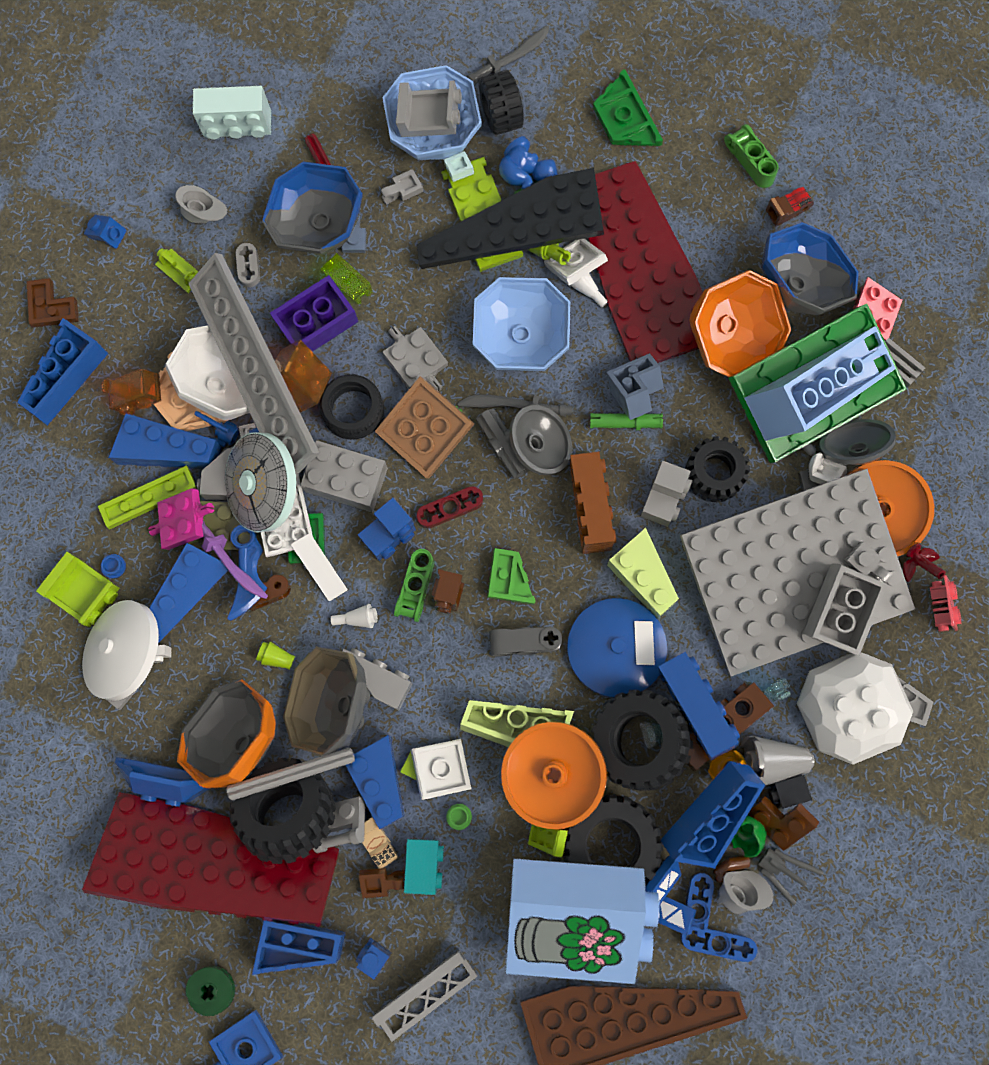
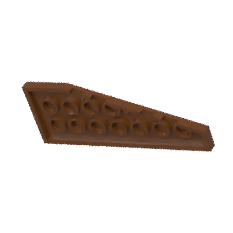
M568 985L520 1001L538 1065H605L747 1019L740 994L737 990Z

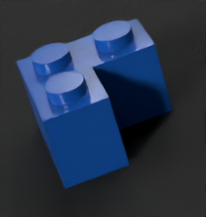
M394 498L374 513L376 520L358 534L360 540L378 561L382 558L388 559L395 553L396 546L401 542L403 544L407 543L415 535L413 532L416 529L412 519Z

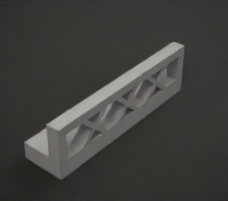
M459 949L374 1013L372 1019L377 1027L382 1026L392 1042L478 975ZM462 963L470 975L462 981L451 980L452 970ZM436 982L447 983L446 992L443 996H429L430 988ZM450 983L457 984L451 990H449ZM415 998L426 999L422 1012L419 1014L408 1012L409 1003ZM428 1000L435 1001L430 1006H428ZM394 1014L404 1015L402 1027L393 1033L386 1020ZM407 1016L414 1017L413 1019H411L409 1022L406 1023V1021H407Z

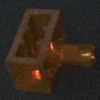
M145 369L136 370L114 380L110 378L104 379L101 384L102 392L108 394L109 409L119 411L122 415L126 413L134 414L136 410L150 408L152 404L161 401L160 376Z

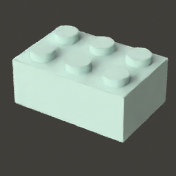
M262 86L193 89V115L204 138H241L242 136L263 137L264 135H271V109Z

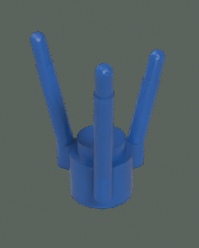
M195 411L194 414L216 427L215 435L218 436V439L207 438L216 440L224 448L227 444H234L240 433L236 424L229 420L226 423H218L208 416Z

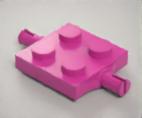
M191 488L157 502L159 523L150 526L148 530H150L149 533L152 536L160 533L161 549H173L203 537V517L213 513L214 509L212 508L214 506L212 503L202 506L199 490Z

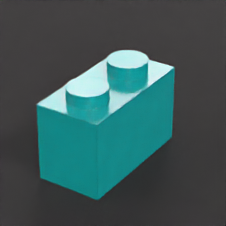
M407 839L404 893L436 895L437 889H442L443 873L438 872V863L443 862L444 846H439L440 840Z

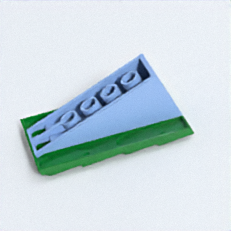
M867 303L845 313L830 323L821 326L729 377L731 385L734 387V391L743 409H745V413L753 430H755V434L766 453L769 463L781 460L907 389Z

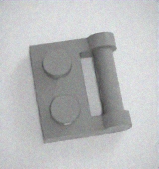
M356 797L335 803L336 810L333 812L335 815L334 824L328 826L331 830L330 833L348 828L352 829L347 833L327 838L323 837L320 841L322 844L317 849L313 848L316 853L325 852L330 847L347 843L359 844L364 841L365 801L363 798Z

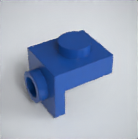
M94 215L89 220L84 235L93 240L104 241L110 247L116 249L124 237L126 229L109 216Z

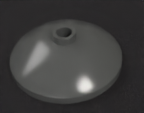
M541 405L527 406L515 414L510 424L509 436L512 449L519 461L527 469L540 475H552L564 469L572 454V440L563 420L554 411Z
M872 419L853 420L822 436L820 449L824 457L837 464L863 465L885 456L896 443V433L889 424Z

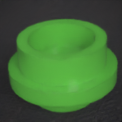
M455 804L449 808L446 819L450 827L462 830L470 825L472 813L466 805Z

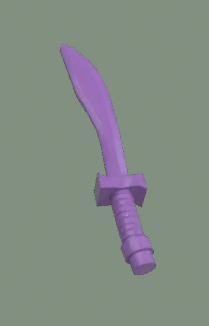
M203 521V550L205 552L214 550L228 571L242 587L250 593L266 599L268 597L267 594L249 575L236 566L225 552L224 547L227 539L224 535L215 537Z

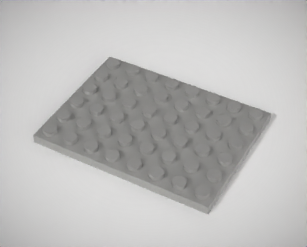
M862 469L680 535L726 671L730 677L824 643L804 635L803 632L830 565H842L856 571L844 560L860 541H864L882 557L878 564L893 575L886 583L888 586L872 625L915 609L868 469ZM870 573L867 575L871 578H874L873 575H871Z

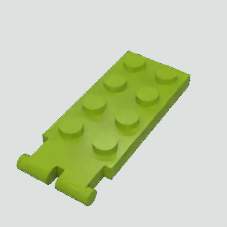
M484 157L470 161L474 174L455 182L452 181L447 170L441 171L443 179H448L452 187L448 189L449 195L460 222L502 201L492 175H486L484 166H487ZM522 250L475 259L481 272L523 257Z

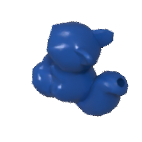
M524 136L515 139L508 145L499 165L502 179L509 185L522 186V190L533 185V180L529 174H532L534 181L537 183L546 177L554 176L558 173L553 159H545L538 162V155L528 152L530 141Z

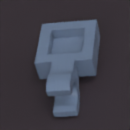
M358 216V221L350 237L342 245L343 253H366L367 231L366 228H360V216Z

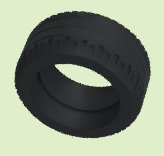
M348 374L333 379L324 388L320 397L319 409L322 419L333 434L343 439L356 440L367 437V435H370L377 429L382 421L384 404L381 394L372 381L361 375ZM350 391H359L368 395L372 405L365 418L355 423H343L334 418L332 414L333 405L342 394Z

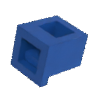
M370 938L356 959V962L359 963L356 968L374 980L392 952Z

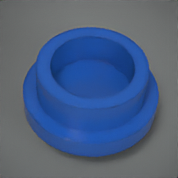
M117 554L108 555L101 562V571L108 578H118L125 572V560Z

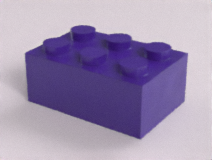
M330 275L270 312L275 325L300 360L358 323L355 310Z

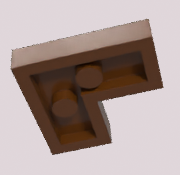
M50 278L27 281L29 325L32 328L58 325L62 318L70 323L79 322L78 305L75 297L54 299L53 281Z
M766 796L755 803L748 813V816L755 818L764 826L766 834L783 851L810 833L819 824V821L801 803L784 815Z

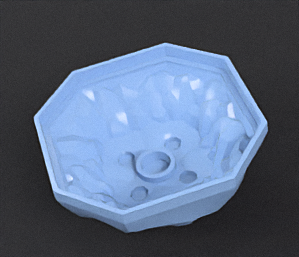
M447 65L401 73L383 96L391 142L417 160L446 159L459 154L466 148L469 141L482 125L473 81ZM454 80L457 89H460L462 94V102L458 104L460 124L456 126V134L401 137L396 125L399 83L409 82L412 91L449 89V81Z

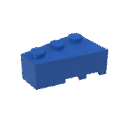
M387 735L355 753V761L346 764L379 829H383L405 816L392 738Z
M264 920L252 975L336 963L341 958L346 932L302 923L291 924L285 920Z

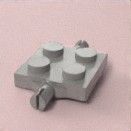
M393 326V329L390 328L388 333L393 337L395 343L382 351V354L402 382L410 389L419 377H423L437 391H440L443 386L440 385L435 377L438 372L448 366V361L424 330L420 327L409 335L403 336L396 326Z

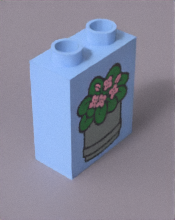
M514 859L506 974L635 984L638 961L651 962L653 955V930L651 928H644V926L657 927L659 920V894L645 892L644 869Z

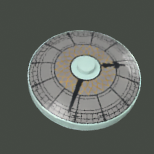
M249 433L240 438L232 448L226 465L225 487L227 501L236 520L247 530L268 532L277 529L289 516L295 500L296 474L292 458L282 441L269 433Z

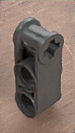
M524 627L512 630L495 629L489 631L490 650L493 657L554 652L562 644V635L555 627ZM548 634H553L554 638H558V640L554 641V645H549L548 641H544V639L548 638Z

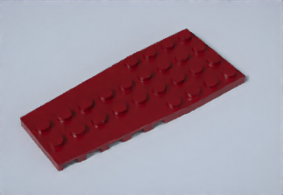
M633 161L595 174L604 235L590 237L588 240L606 254L608 261L596 269L601 279L604 296L608 301L609 312L629 362L651 354L655 361L660 363L698 350L699 348L689 319L703 291L637 162Z
M119 792L83 884V893L161 909L187 912L199 910L207 911L208 914L213 915L225 913L236 915L239 918L251 916L263 918L265 921L276 919L289 921L291 924L302 922L315 924L317 927L321 926L339 856L338 848L330 847L321 853H316L314 849H311L309 851L310 855L305 858L299 856L292 863H287L285 860L281 864H272L270 860L264 862L256 855L253 856L238 838L231 825L230 817L182 804L180 807L165 804L166 801L157 799L156 802L140 799L141 796Z

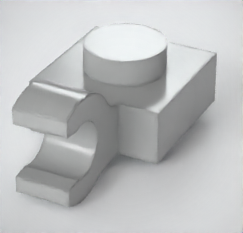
M411 169L392 178L393 185L381 190L383 194L382 199L387 205L395 201L398 196L404 201L422 193L423 186L414 170Z
M860 541L844 560L857 572L864 575L870 573L881 582L887 583L893 576L888 570L878 564L882 557L864 541Z

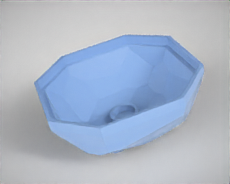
M499 277L474 299L473 347L496 370L545 371L569 349L570 301L547 278Z

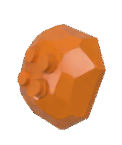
M751 270L742 272L705 289L696 302L689 319L705 366L727 377H731L783 348L791 332L778 284Z

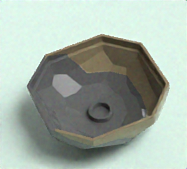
M316 646L295 668L283 715L292 747L324 756L348 748L358 729L363 727V711L365 704L370 700V692L367 690L364 668L354 654Z

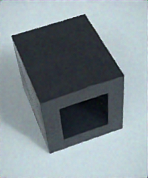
M805 775L770 784L771 789L768 790L771 802L774 805L776 804L778 809L812 801Z

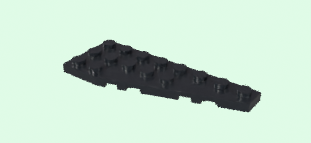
M594 168L546 177L418 243L417 252L420 268L426 269L604 235Z

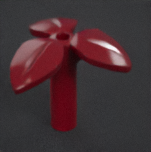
M919 542L908 550L906 556L911 557V559L907 560L903 565V574L907 582H910L916 566L922 567L938 579H942L945 576L946 572L932 563L940 558L935 550L926 547L921 549Z

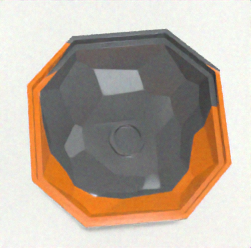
M243 679L213 689L182 729L177 762L203 788L228 787L229 785L242 782L263 759L274 738L276 722L270 702Z

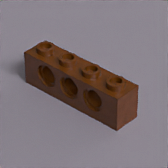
M744 682L733 691L736 696L729 702L726 698L721 701L727 713L724 716L728 725L734 724L739 735L774 707L754 682L748 686ZM737 702H741L746 706L747 711L744 716L737 714L735 711ZM692 731L690 740L693 741V749H689L688 756H691L687 765L692 771H697L710 759L704 749L698 746L696 736Z

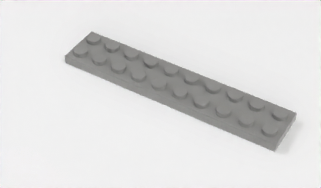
M214 253L188 284L260 433L272 434L282 441L290 453L295 474L297 475L320 453L223 255Z

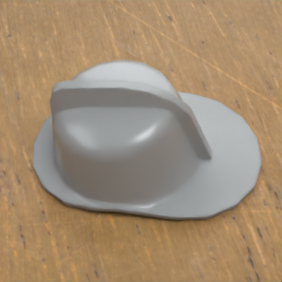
M185 185L176 191L175 197L180 205L181 214L190 222L205 224L209 221L223 219L227 214L226 205L200 187Z
M747 870L728 872L723 877V883L719 889L720 897L717 900L718 905H724L732 913L742 914L747 911L761 910L769 907L773 902V892L768 882L756 872Z

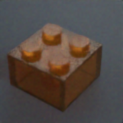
M298 340L282 349L275 363L301 413L318 404L332 372L301 340Z

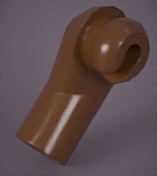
M742 855L724 860L716 865L713 870L715 880L723 882V877L729 871L749 868L750 859Z

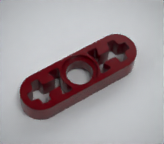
M468 487L426 504L417 511L418 523L424 528H433L472 512L482 506L483 493L477 487ZM473 493L474 496H479L478 498H476L477 503L472 504L471 501L465 502V508L461 509L460 501L457 499L458 497H461L462 501H465L469 498L468 494ZM445 503H456L457 510L452 514L446 513L443 510ZM439 506L440 513L443 516L442 518L439 519V515L436 514L431 517V522H427L426 519H421L424 517L425 511H428L429 514H433L437 512L435 507Z

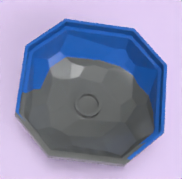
M302 162L275 179L262 222L278 248L327 254L341 247L350 237L358 221L363 194L346 167Z
M802 222L771 233L767 237L761 268L767 279L778 284L784 306L792 312L819 315L852 302L857 298L859 272L831 234Z

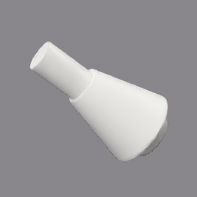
M589 273L570 285L589 298H592L601 308L608 302L598 291Z
M371 604L346 614L331 616L332 625L348 624L373 628L374 623H377V611L375 608H372Z

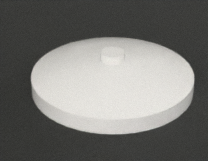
M131 600L117 602L102 613L91 629L84 648L82 669L86 686L96 697L111 701L124 699L135 692L149 674L156 657L159 634L156 618L152 611L144 604Z

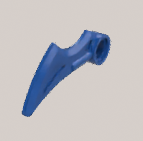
M238 525L232 530L230 536L231 542L239 550L238 567L249 575L265 592L267 587L261 582L257 573L258 560L264 550L257 540L255 532L247 530L242 525ZM248 532L250 540L245 544L238 543L237 538L239 534ZM238 583L235 599L227 619L232 621L241 616L261 597L250 593Z

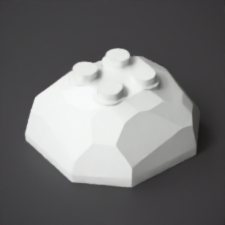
M209 326L186 329L165 366L178 397L211 416L222 420H232L250 413Z
M862 652L859 656L849 653L809 670L797 701V706L817 750L850 764H856L901 745L913 714V709L892 664Z

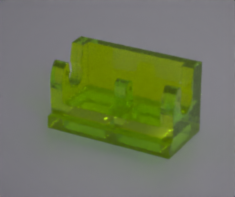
M338 253L321 268V271L326 276L330 275L335 284L357 304L362 303L361 297L364 294L369 297L373 293L370 282Z

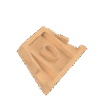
M166 368L163 371L160 370L155 385L151 387L147 395L171 427L180 430L191 431L213 426L194 414L195 411L208 416L218 423H226L228 421L213 417L180 399Z

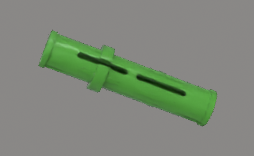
M590 413V428L662 429L663 413L644 414L632 420L626 414Z

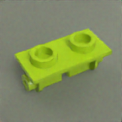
M160 249L157 252L159 261L155 265L189 293L191 288L188 283L198 271L174 250Z

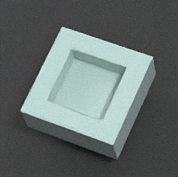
M465 151L444 159L445 167L453 182L474 174L473 166Z

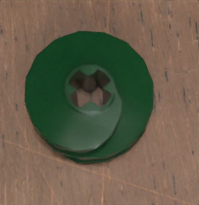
M215 965L206 966L196 971L188 979L186 985V996L190 1006L195 1012L203 1016H215L223 1012L232 1003L235 995V982L231 974L224 968ZM212 985L214 987L213 994L209 996L207 994L208 987Z

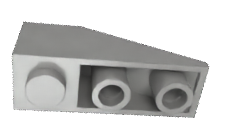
M354 648L351 651L343 649V652L354 654L364 668L366 686L373 697L399 711L412 686V683L408 681L410 676L399 670L392 673L386 670L387 665L376 659L370 662L364 659V653Z

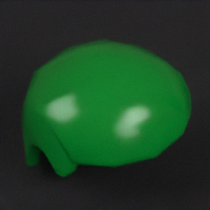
M747 815L731 841L733 848H741L744 851V857H756L762 851L766 842L764 826L755 818Z

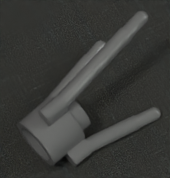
M768 848L758 863L762 867L760 872L770 879L792 905H795L796 901L772 873L778 875L780 872H783L802 886H806L807 883L786 868V862L783 860L818 875H823L824 873L814 866L782 853L777 848L774 851Z

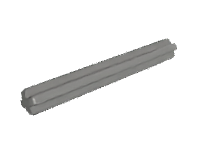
M346 748L229 785L227 787V795L229 799L235 800L355 761L353 750Z

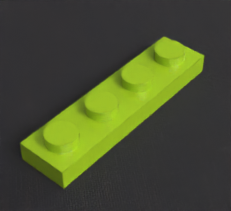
M186 465L101 504L98 508L106 527L112 529L157 508V502L191 488L197 490V485L189 467Z

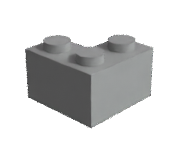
M662 461L641 517L667 527L671 521L676 522L681 509L676 506L679 499L684 500L689 491L692 480L688 479L691 471Z

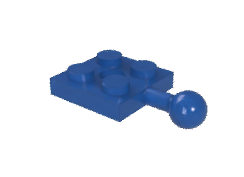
M257 1010L209 1041L219 1059L214 1065H273L283 1057ZM242 1042H249L252 1045L253 1053L251 1056L246 1057L240 1053L239 1047Z

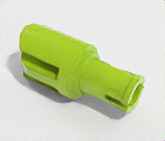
M559 244L527 249L544 260L553 259L561 265H566V262H569L571 258V253L561 248Z

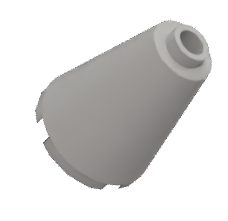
M756 736L744 737L740 748H744V755L742 756L746 760L747 765L754 770L765 785L807 774L814 767V755L806 747Z

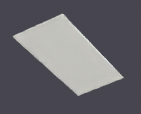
M634 621L636 665H655L653 621Z

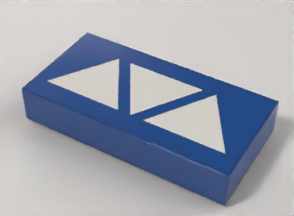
M670 855L656 871L653 879L645 886V892L659 894V905L681 876L679 863L673 861Z
M665 897L659 905L658 923L688 935L697 910Z

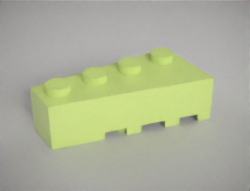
M469 700L460 724V730L509 747L519 734L537 724L546 722L570 724L574 711L529 708L520 705L510 706L500 703Z

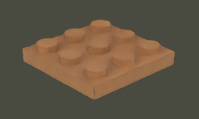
M419 377L375 432L425 478L429 479L475 423L423 377Z

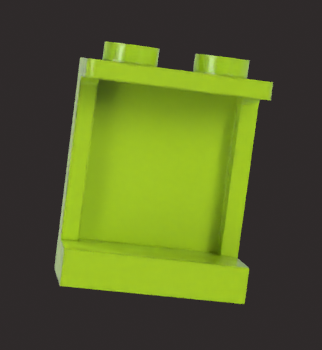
M66 552L36 592L50 599L79 620V623L90 628L102 615L105 607L111 605L116 600L117 592L120 588L82 560Z

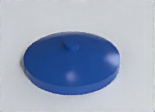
M612 598L592 604L577 617L569 633L567 653L574 674L584 686L599 695L615 698V695L621 692L627 694L629 690L635 689L644 691L653 684L659 676L658 666L666 661L667 641L660 622L647 608L631 600ZM634 621H653L655 665H636Z

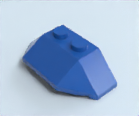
M116 757L115 760L117 767L132 792L141 794L140 799L156 802L157 798L166 799L165 804L180 807L181 802L189 803L210 789L200 786L182 769Z

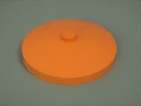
M877 460L854 468L848 474L868 469L897 557L906 554L914 544L921 543L928 534L934 518V499L923 477L905 464L888 460Z
M546 722L526 729L510 744L503 759L501 779L505 796L513 810L520 817L541 828L564 829L582 822L597 808L606 788L607 771L602 752L588 734L567 723Z

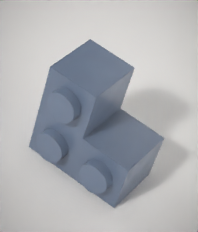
M651 354L606 372L611 394L630 420L652 411L649 394L663 389L664 386L660 366Z

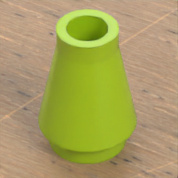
M263 642L256 660L260 661L261 665L290 670L295 656L272 642Z

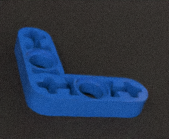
M705 873L694 874L689 881L685 905L691 907L694 904H701L704 908V914L699 919H693L688 935H691L692 930H695L696 935L705 938V932L709 933L706 939L707 949H703L704 943L695 941L693 945H690L686 935L681 933L682 944L691 951L742 962L752 961L757 955V946L752 939L742 935L707 928L714 882ZM701 877H704V882L708 883V888H703L701 895L702 897H707L706 902L700 899H692V894L698 896L699 888L695 886V881H700ZM716 936H722L726 941L725 948L721 951H716L712 948L711 942ZM731 938H735L733 941L735 945L743 946L744 942H747L751 952H746L745 956H742L741 951L732 949L733 954H728L731 949Z

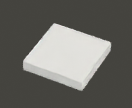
M579 239L563 248L571 253L570 261L566 262V265H561L553 259L544 260V263L551 272L570 286L608 260L605 253L586 239Z
M461 739L411 749L421 800L471 789Z

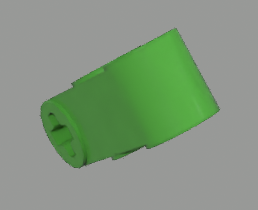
M744 124L737 132L725 135L726 146L735 155L755 184L761 188H768L773 185L778 172V163L756 137L751 127Z
M418 549L413 552L402 590L395 606L394 616L399 617V615L413 618L414 622H419L435 563L429 551ZM420 556H427L429 558V563L425 567H418L416 564ZM414 579L422 581V587L417 591L410 590V583Z

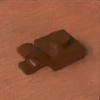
M386 868L360 870L359 880L362 898L388 897L390 889H404L405 870H397L389 875L386 873Z

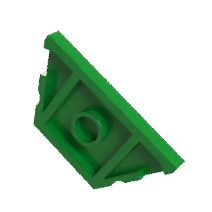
M622 70L613 84L610 83L605 89V93L600 95L593 103V109L611 144L635 146L662 145L663 139L626 70Z

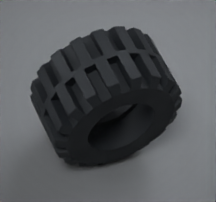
M504 70L480 77L479 93L486 121L493 134L499 135L522 128L524 123L522 101L518 86L510 71Z
M714 436L711 441L707 438L701 444L698 443L692 451L685 468L691 471L688 479L692 480L690 487L693 486V493L695 495L700 493L702 495L701 499L706 500L708 497L711 498V502H716L718 499L721 502L726 501L728 497H734L749 477L747 474L750 472V466L747 464L750 460L748 456L743 455L745 453L743 447L740 449L736 447L738 442L735 440L730 443L727 437L719 440V436ZM709 459L722 460L729 467L730 477L726 480L711 478L704 469V462Z

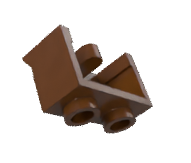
M438 569L440 578H436L432 591V598L435 602V607H437L436 610L451 614V610L457 612L465 584L461 582L463 575Z

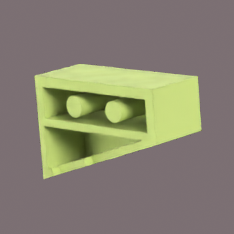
M646 528L609 560L607 566L657 619L679 599Z

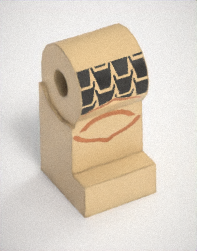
M372 817L365 822L364 841L362 843L380 869L384 868L396 860L398 855L384 830L378 828Z

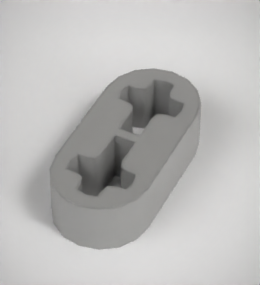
M243 243L236 249L237 275L243 286L251 288L260 281L259 256L252 244ZM245 251H250L251 253L249 255V262H246L243 256L246 253ZM247 269H250L252 273L250 280H247L245 277L247 276Z

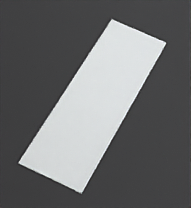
M310 533L291 544L328 601L347 591V588Z

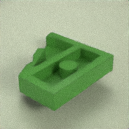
M497 548L493 550L487 598L535 604V598L532 596L528 584L529 580L526 572L523 570V563L519 552Z

